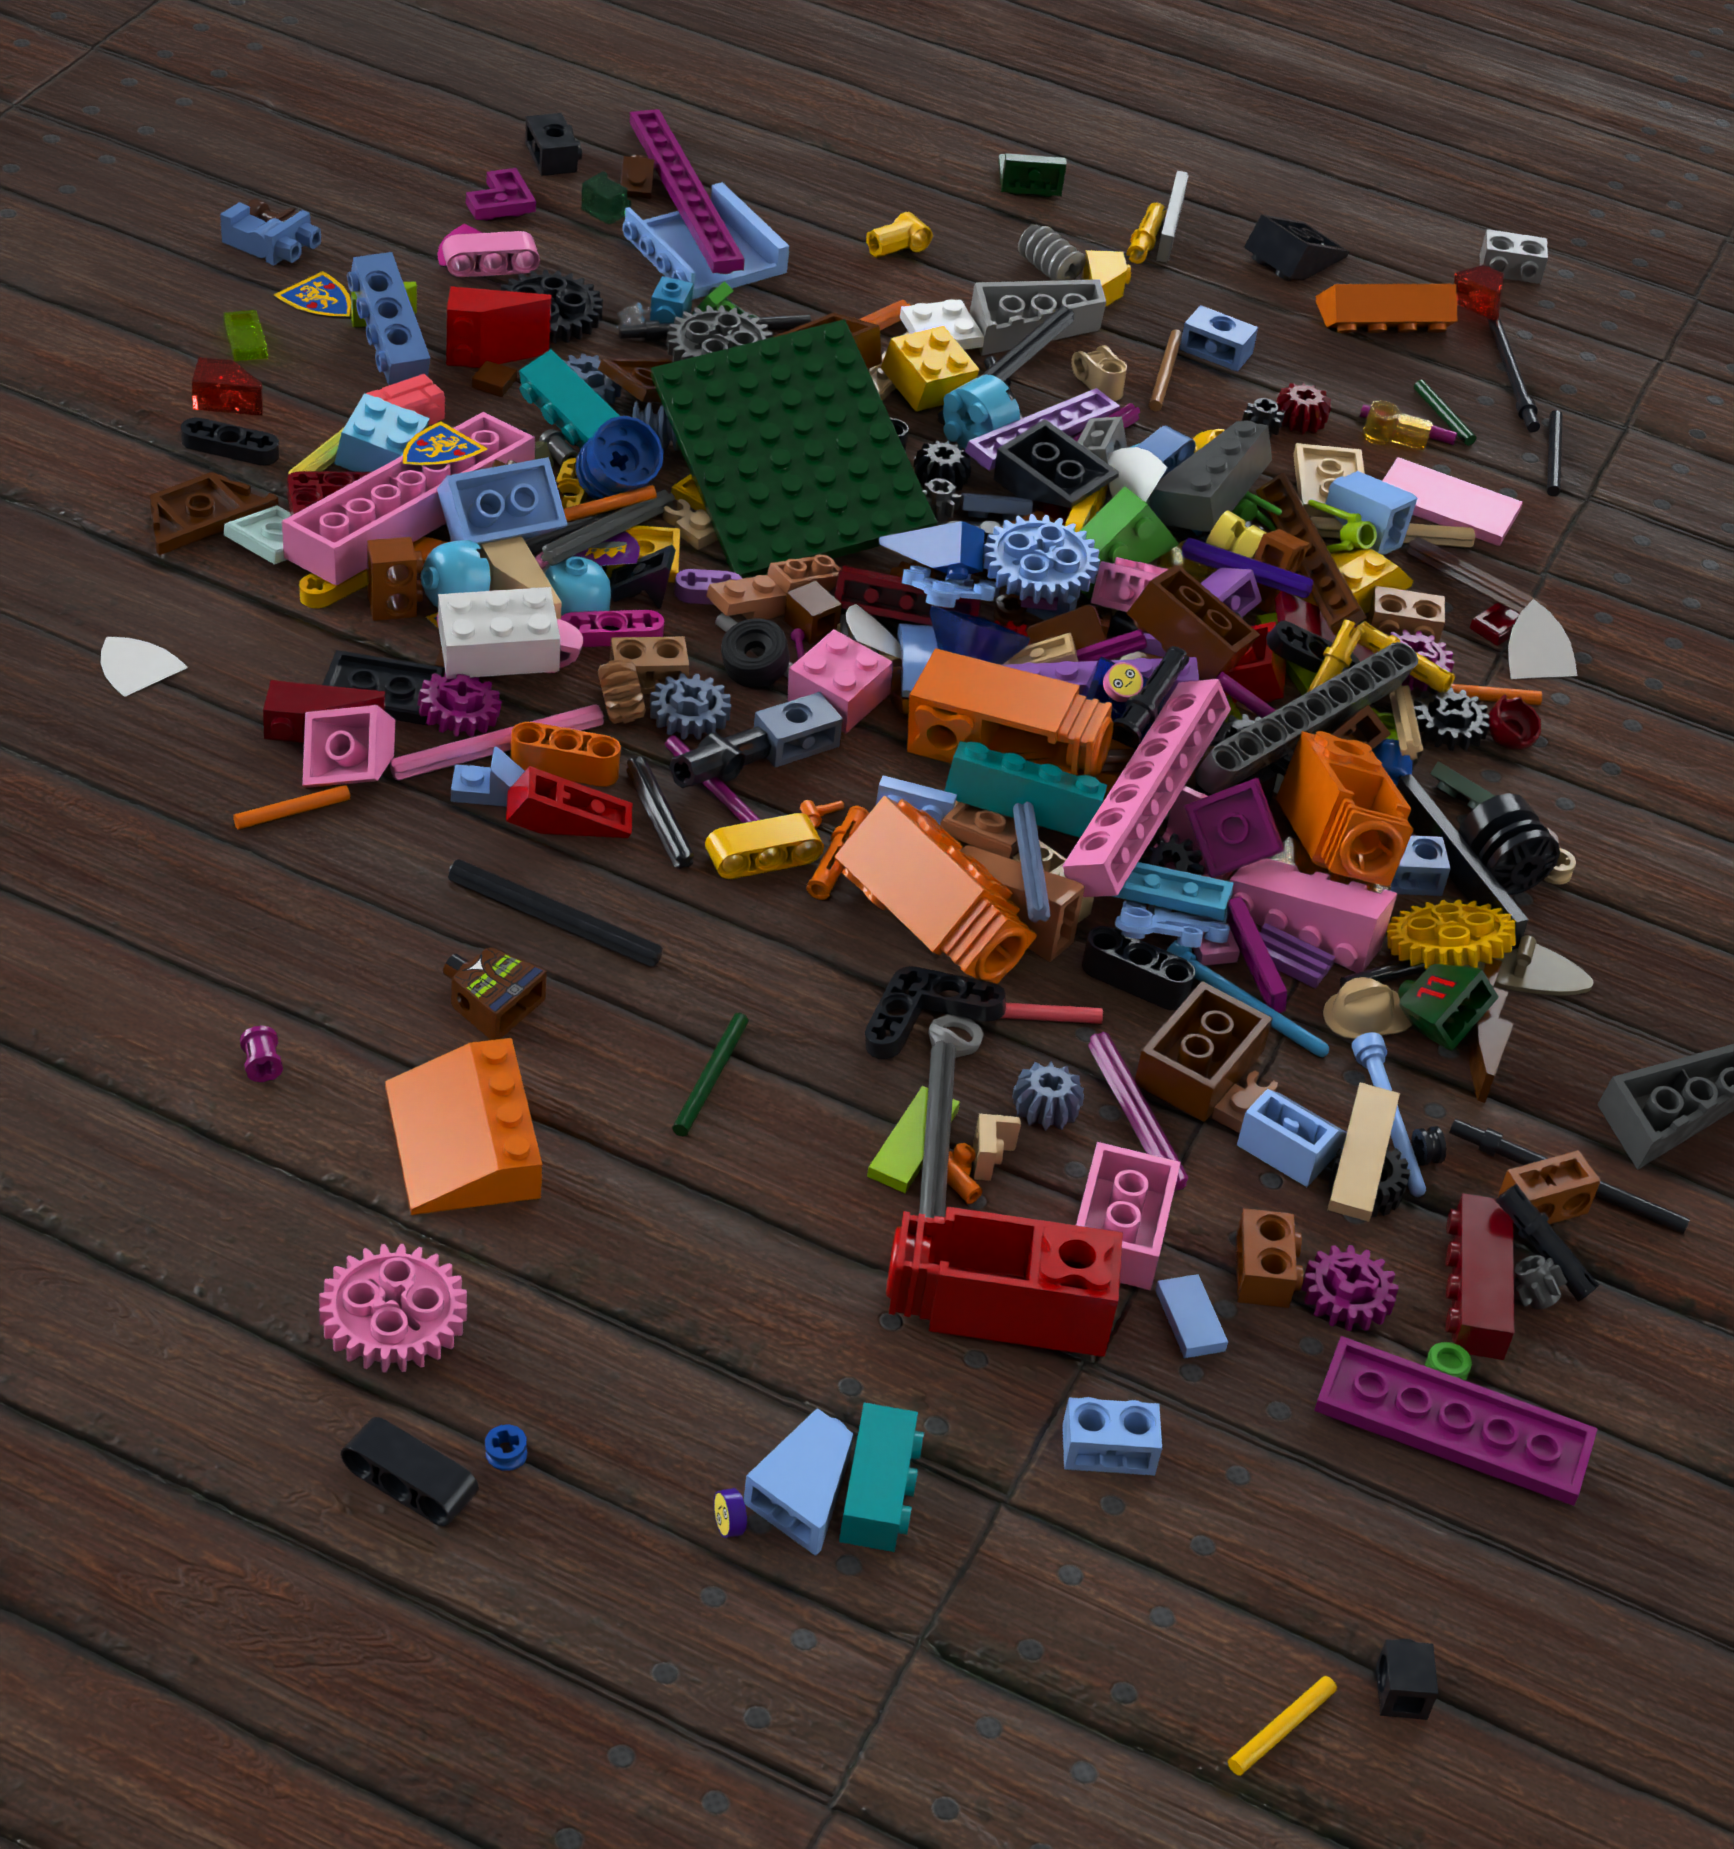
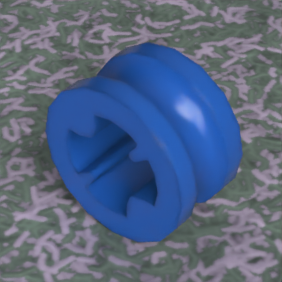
M510 1424L500 1425L488 1432L485 1438V1450L489 1464L502 1471H511L525 1463L527 1459V1439L520 1428ZM509 1443L513 1451L503 1453L500 1444Z

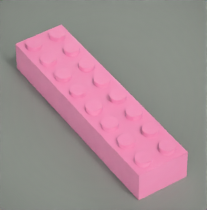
M482 412L453 429L483 445L488 450L461 461L438 465L403 464L402 455L282 521L284 558L337 586L367 569V540L411 537L412 542L446 524L437 488L446 476L491 468L495 459L505 464L508 460L517 463L535 460V437Z

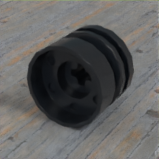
M1517 794L1497 795L1482 802L1467 815L1458 832L1509 896L1523 893L1539 884L1556 866L1560 855L1559 843L1539 821V817L1528 802Z

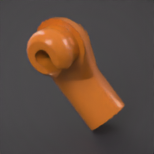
M959 1143L955 1146L954 1151L949 1152L947 1184L967 1204H972L981 1196L983 1191L970 1177L971 1162L975 1160L976 1153L970 1145Z

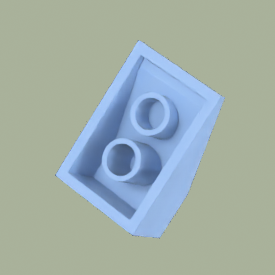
M549 457L448 475L437 488L451 542L470 540L481 547L483 543L522 536L526 540L568 526Z

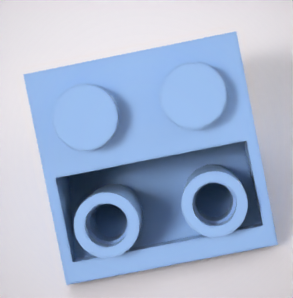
M1267 1089L1245 1112L1237 1146L1305 1187H1308L1336 1156L1339 1148H1343L1347 1132L1283 1094Z

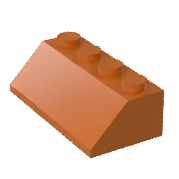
M1335 284L1316 296V304L1326 327L1337 328L1338 333L1357 331L1356 328H1368L1369 333H1380L1387 331V328H1398V332L1408 333L1417 331V327H1428V332L1447 331L1448 326L1458 322L1456 284Z

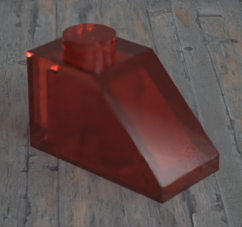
M1485 265L1456 272L1454 284H1456L1457 304L1493 321L1498 320L1502 306L1504 273Z
M198 357L192 378L194 410L263 415V389L260 381L233 360Z

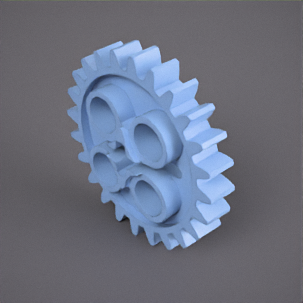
M1030 514L1029 521H1024L1020 516H1016L1015 524L1005 520L1003 528L995 526L993 535L988 534L987 542L984 545L983 568L988 569V578H996V587L1007 585V595L1017 591L1020 593V600H1024L1027 596H1033L1035 604L1039 602L1040 598H1046L1049 604H1053L1054 597H1058L1065 603L1067 602L1068 594L1079 598L1080 590L1088 592L1090 583H1095L1100 559H1098L1099 549L1094 548V539L1086 540V531L1075 532L1076 524L1063 526L1062 518L1057 519L1053 523L1050 522L1048 515H1045L1042 521L1037 520L1033 514Z

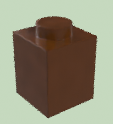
M817 581L787 592L784 621L793 629H802L805 633L804 639L809 644L823 639L833 629L837 631L842 604Z

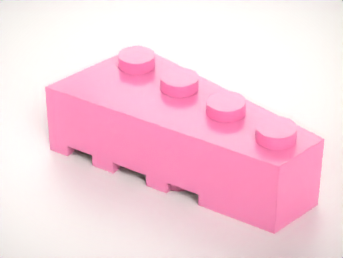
M1268 858L1239 868L1229 881L1234 882L1231 899L1242 896L1254 923L1262 927L1267 923L1335 956V963L1356 973L1363 972L1380 951L1397 896L1396 892L1385 889L1381 894L1369 891L1366 884L1351 881L1349 885L1331 881L1330 875L1317 871L1313 875L1301 873L1298 871L1297 866Z

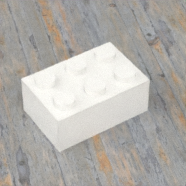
M551 587L438 594V627L447 679H455L457 674H464L470 677L559 671L560 634Z

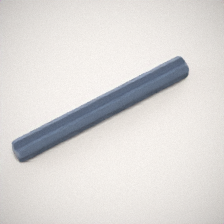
M1030 802L1024 804L1017 803L1013 807L1028 916L1034 923L1039 920L1045 922L1050 918V907L1034 806Z

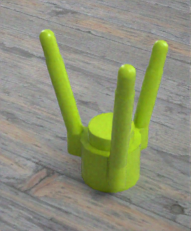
M1315 500L1308 501L1309 506L1348 521L1340 531L1341 543L1327 546L1330 553L1351 551L1353 549H1369L1375 544L1377 538L1376 528L1373 523L1362 521L1360 514H1351Z

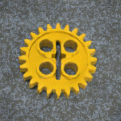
M1441 900L1440 904L1437 905L1425 902L1424 908L1411 906V912L1400 911V917H1392L1391 923H1388L1387 947L1391 949V955H1399V961L1410 960L1411 966L1425 963V969L1433 964L1462 967L1468 964L1471 967L1477 968L1480 961L1492 964V957L1503 959L1504 952H1512V946L1516 945L1515 920H1511V914H1503L1502 908L1491 910V904L1479 907L1477 906V901L1462 904L1461 900H1456L1454 903H1447L1445 900Z

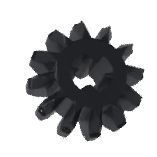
M934 440L933 444L924 443L921 450L917 451L913 465L919 483L923 484V489L924 483L940 478L950 481L953 486H956L957 491L962 490L963 485L968 483L972 468L970 466L969 454L962 450L960 444L951 445L949 440L946 443H940L937 440Z
M1175 833L1172 834L1168 843H1165L1163 837L1158 835L1156 837L1158 846L1155 848L1148 845L1144 851L1147 857L1140 858L1138 861L1167 868V863L1174 862L1178 871L1197 875L1204 874V867L1199 864L1203 859L1201 851L1192 850L1194 845L1193 841L1189 838L1180 844L1179 837Z

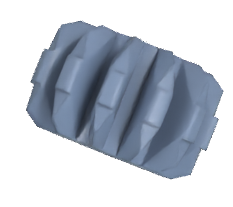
M1052 1061L1046 1067L1034 1062L1032 1068L1022 1069L1021 1074L1018 1076L1017 1084L1014 1086L1012 1098L1014 1099L1013 1103L1016 1105L1017 1116L1027 1117L1029 1126L1038 1123L1043 1125L1045 1131L1050 1125H1054L1062 1130L1067 1122L1074 1123L1078 1117L1080 1106L1083 1105L1084 1088L1081 1087L1080 1076L1070 1074L1068 1066L1059 1069L1054 1067Z

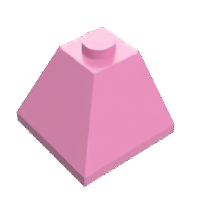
M378 705L305 712L302 786L309 788L378 781L389 765L390 760L394 757L395 719Z

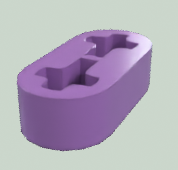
M685 569L676 574L674 593L679 600L686 603L713 604L706 597L709 584L725 582L727 580L742 579V577L730 571Z

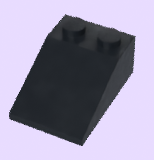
M1261 214L1244 245L1245 249L1253 253L1251 258L1264 266L1271 265L1276 269L1274 273L1278 277L1289 282L1292 279L1306 280L1343 260L1350 253V251L1303 221Z
M1046 419L997 449L994 480L1019 498L1072 508L1119 477V471Z

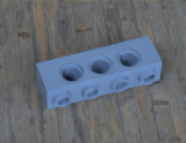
M387 252L353 257L352 270L347 273V282L350 291L356 293L358 315L361 319L365 318L368 343L375 346V359L378 371L384 372L388 385L421 374L428 376L430 355L393 253Z

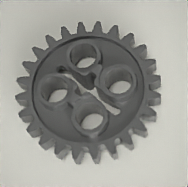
M708 305L704 312L695 307L694 314L684 311L683 318L675 317L674 324L669 325L666 346L668 347V355H673L672 362L768 339L773 337V333L767 332V324L759 325V317L749 319V312H744L740 315L737 314V308H733L728 312L721 305L718 311H714Z

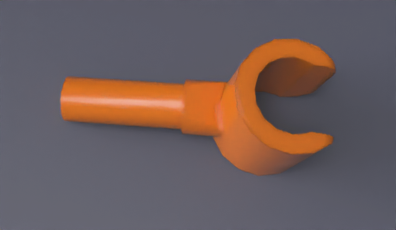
M805 800L801 803L800 810L810 818L816 829L822 822V816L843 810L845 806L841 800L815 806L811 800Z

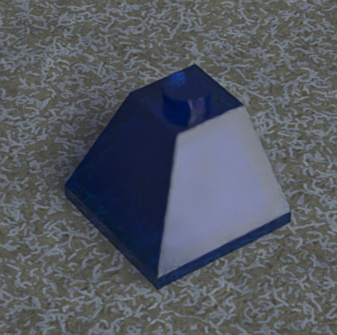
M931 606L929 612L937 646L940 650L1003 665L1028 646L1030 638L983 617Z

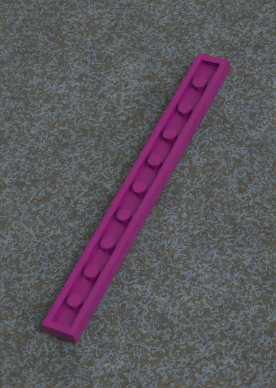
M660 110L630 112V125L649 159H654L655 170L711 271L719 274H730L733 271L744 270V257Z

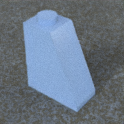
M1356 471L1345 477H1338L1331 483L1325 504L1351 514H1360L1362 521L1373 523L1376 528L1377 538L1375 544L1369 549L1385 555L1402 547L1418 498L1408 491ZM1334 516L1343 526L1348 523L1347 520Z
M817 1408L746 1475L743 1499L745 1505L816 1556L822 1550L848 1466L853 1433L840 1420L829 1417Z

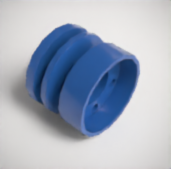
M629 416L610 418L594 432L592 437L582 446L576 457L575 471L579 484L595 500L645 487L657 476L663 464V448L658 435L648 424L640 419Z

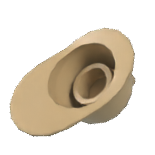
M1366 977L1354 978L1346 982L1339 992L1331 996L1325 1003L1323 1010L1326 1025L1334 1033L1349 1039H1355L1369 1032H1375L1381 1036L1397 1034L1408 1030L1412 1026L1399 1006L1400 999L1398 993L1391 990L1387 985Z

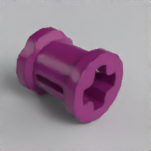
M269 1026L251 1027L243 1032L240 1037L241 1049L247 1055V1060L244 1064L247 1077L255 1082L274 1080L283 1071L281 1058L276 1053L278 1035Z

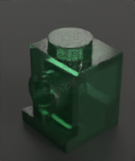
M604 171L582 183L581 210L604 223L611 225L625 217V208H631V200L627 199V188L608 179V174Z

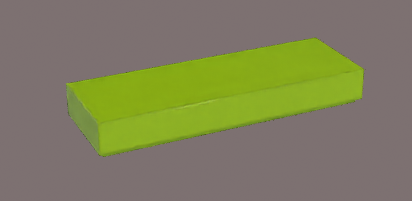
M921 1087L868 1167L867 1177L903 1193L907 1192L923 1167L928 1101L927 1087ZM955 1099L952 1101L951 1122L958 1113L960 1101Z

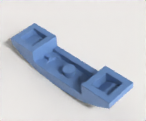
M898 624L897 637L901 645L902 697H909L934 649H939V637L936 626Z

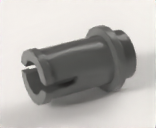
M546 430L539 438V442L547 443L551 456L560 467L564 461L578 456V453L565 442L564 435L558 430Z

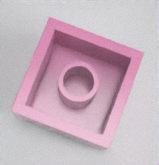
M833 629L789 668L787 700L792 701L821 692L843 718L841 731L848 733L890 695L893 662Z

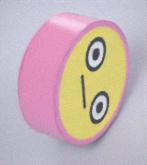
M1120 662L1114 664L1105 674L1103 687L1107 695L1113 700L1126 702L1130 696L1136 695L1141 691L1143 677L1134 665Z

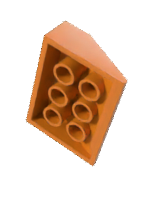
M512 1038L468 1043L385 1081V1090L411 1215L541 1198L542 1160Z

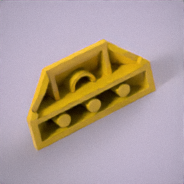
M1353 549L1351 551H1338L1331 554L1364 614L1369 611L1375 586L1406 590L1413 584V580L1399 566L1373 549ZM1311 593L1307 598H1300L1318 606Z

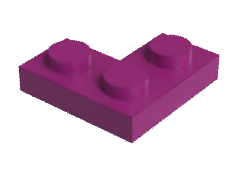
M517 168L486 172V183L490 189L466 192V205L475 220H491L496 217L521 216L525 213L536 212V200Z

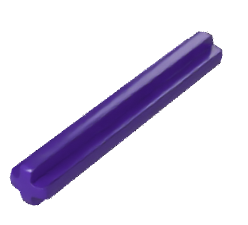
M1188 538L1182 546V556L1185 559L1215 569L1253 570L1257 583L1303 599L1307 598L1312 591L1313 580L1309 577L1193 538Z

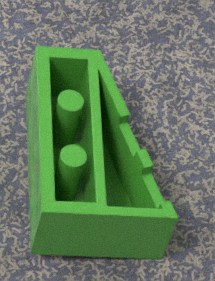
M1125 486L1080 530L1087 532L1086 540L1094 539V548L1099 549L1098 559L1113 564L1116 557L1148 564L1180 545L1149 505ZM1090 583L1088 592L1080 590V593L1087 599L1092 598L1095 583Z

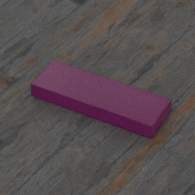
M1242 896L1230 899L1227 904V923L1258 990L1267 1006L1278 1013L1285 1012L1287 989Z

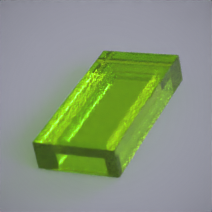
M247 310L223 313V323L234 361L268 358L267 345L257 311Z

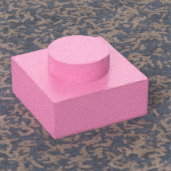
M1231 929L1226 943L1211 942L1204 938L1205 932H1203L1201 946L1193 948L1198 962L1204 966L1237 962L1240 953Z

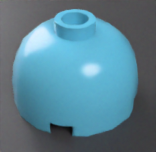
M470 540L443 543L428 554L421 572V583L427 598L437 608L438 594L489 591L491 582L490 567L487 558H480L476 549H481V547L477 543Z
M572 556L556 565H550L544 573L562 602L561 616L569 612L610 610V580L603 568L596 562L584 557Z

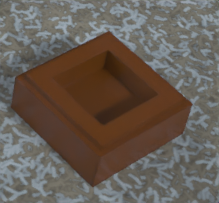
M486 360L472 377V388L503 397L517 380V370Z

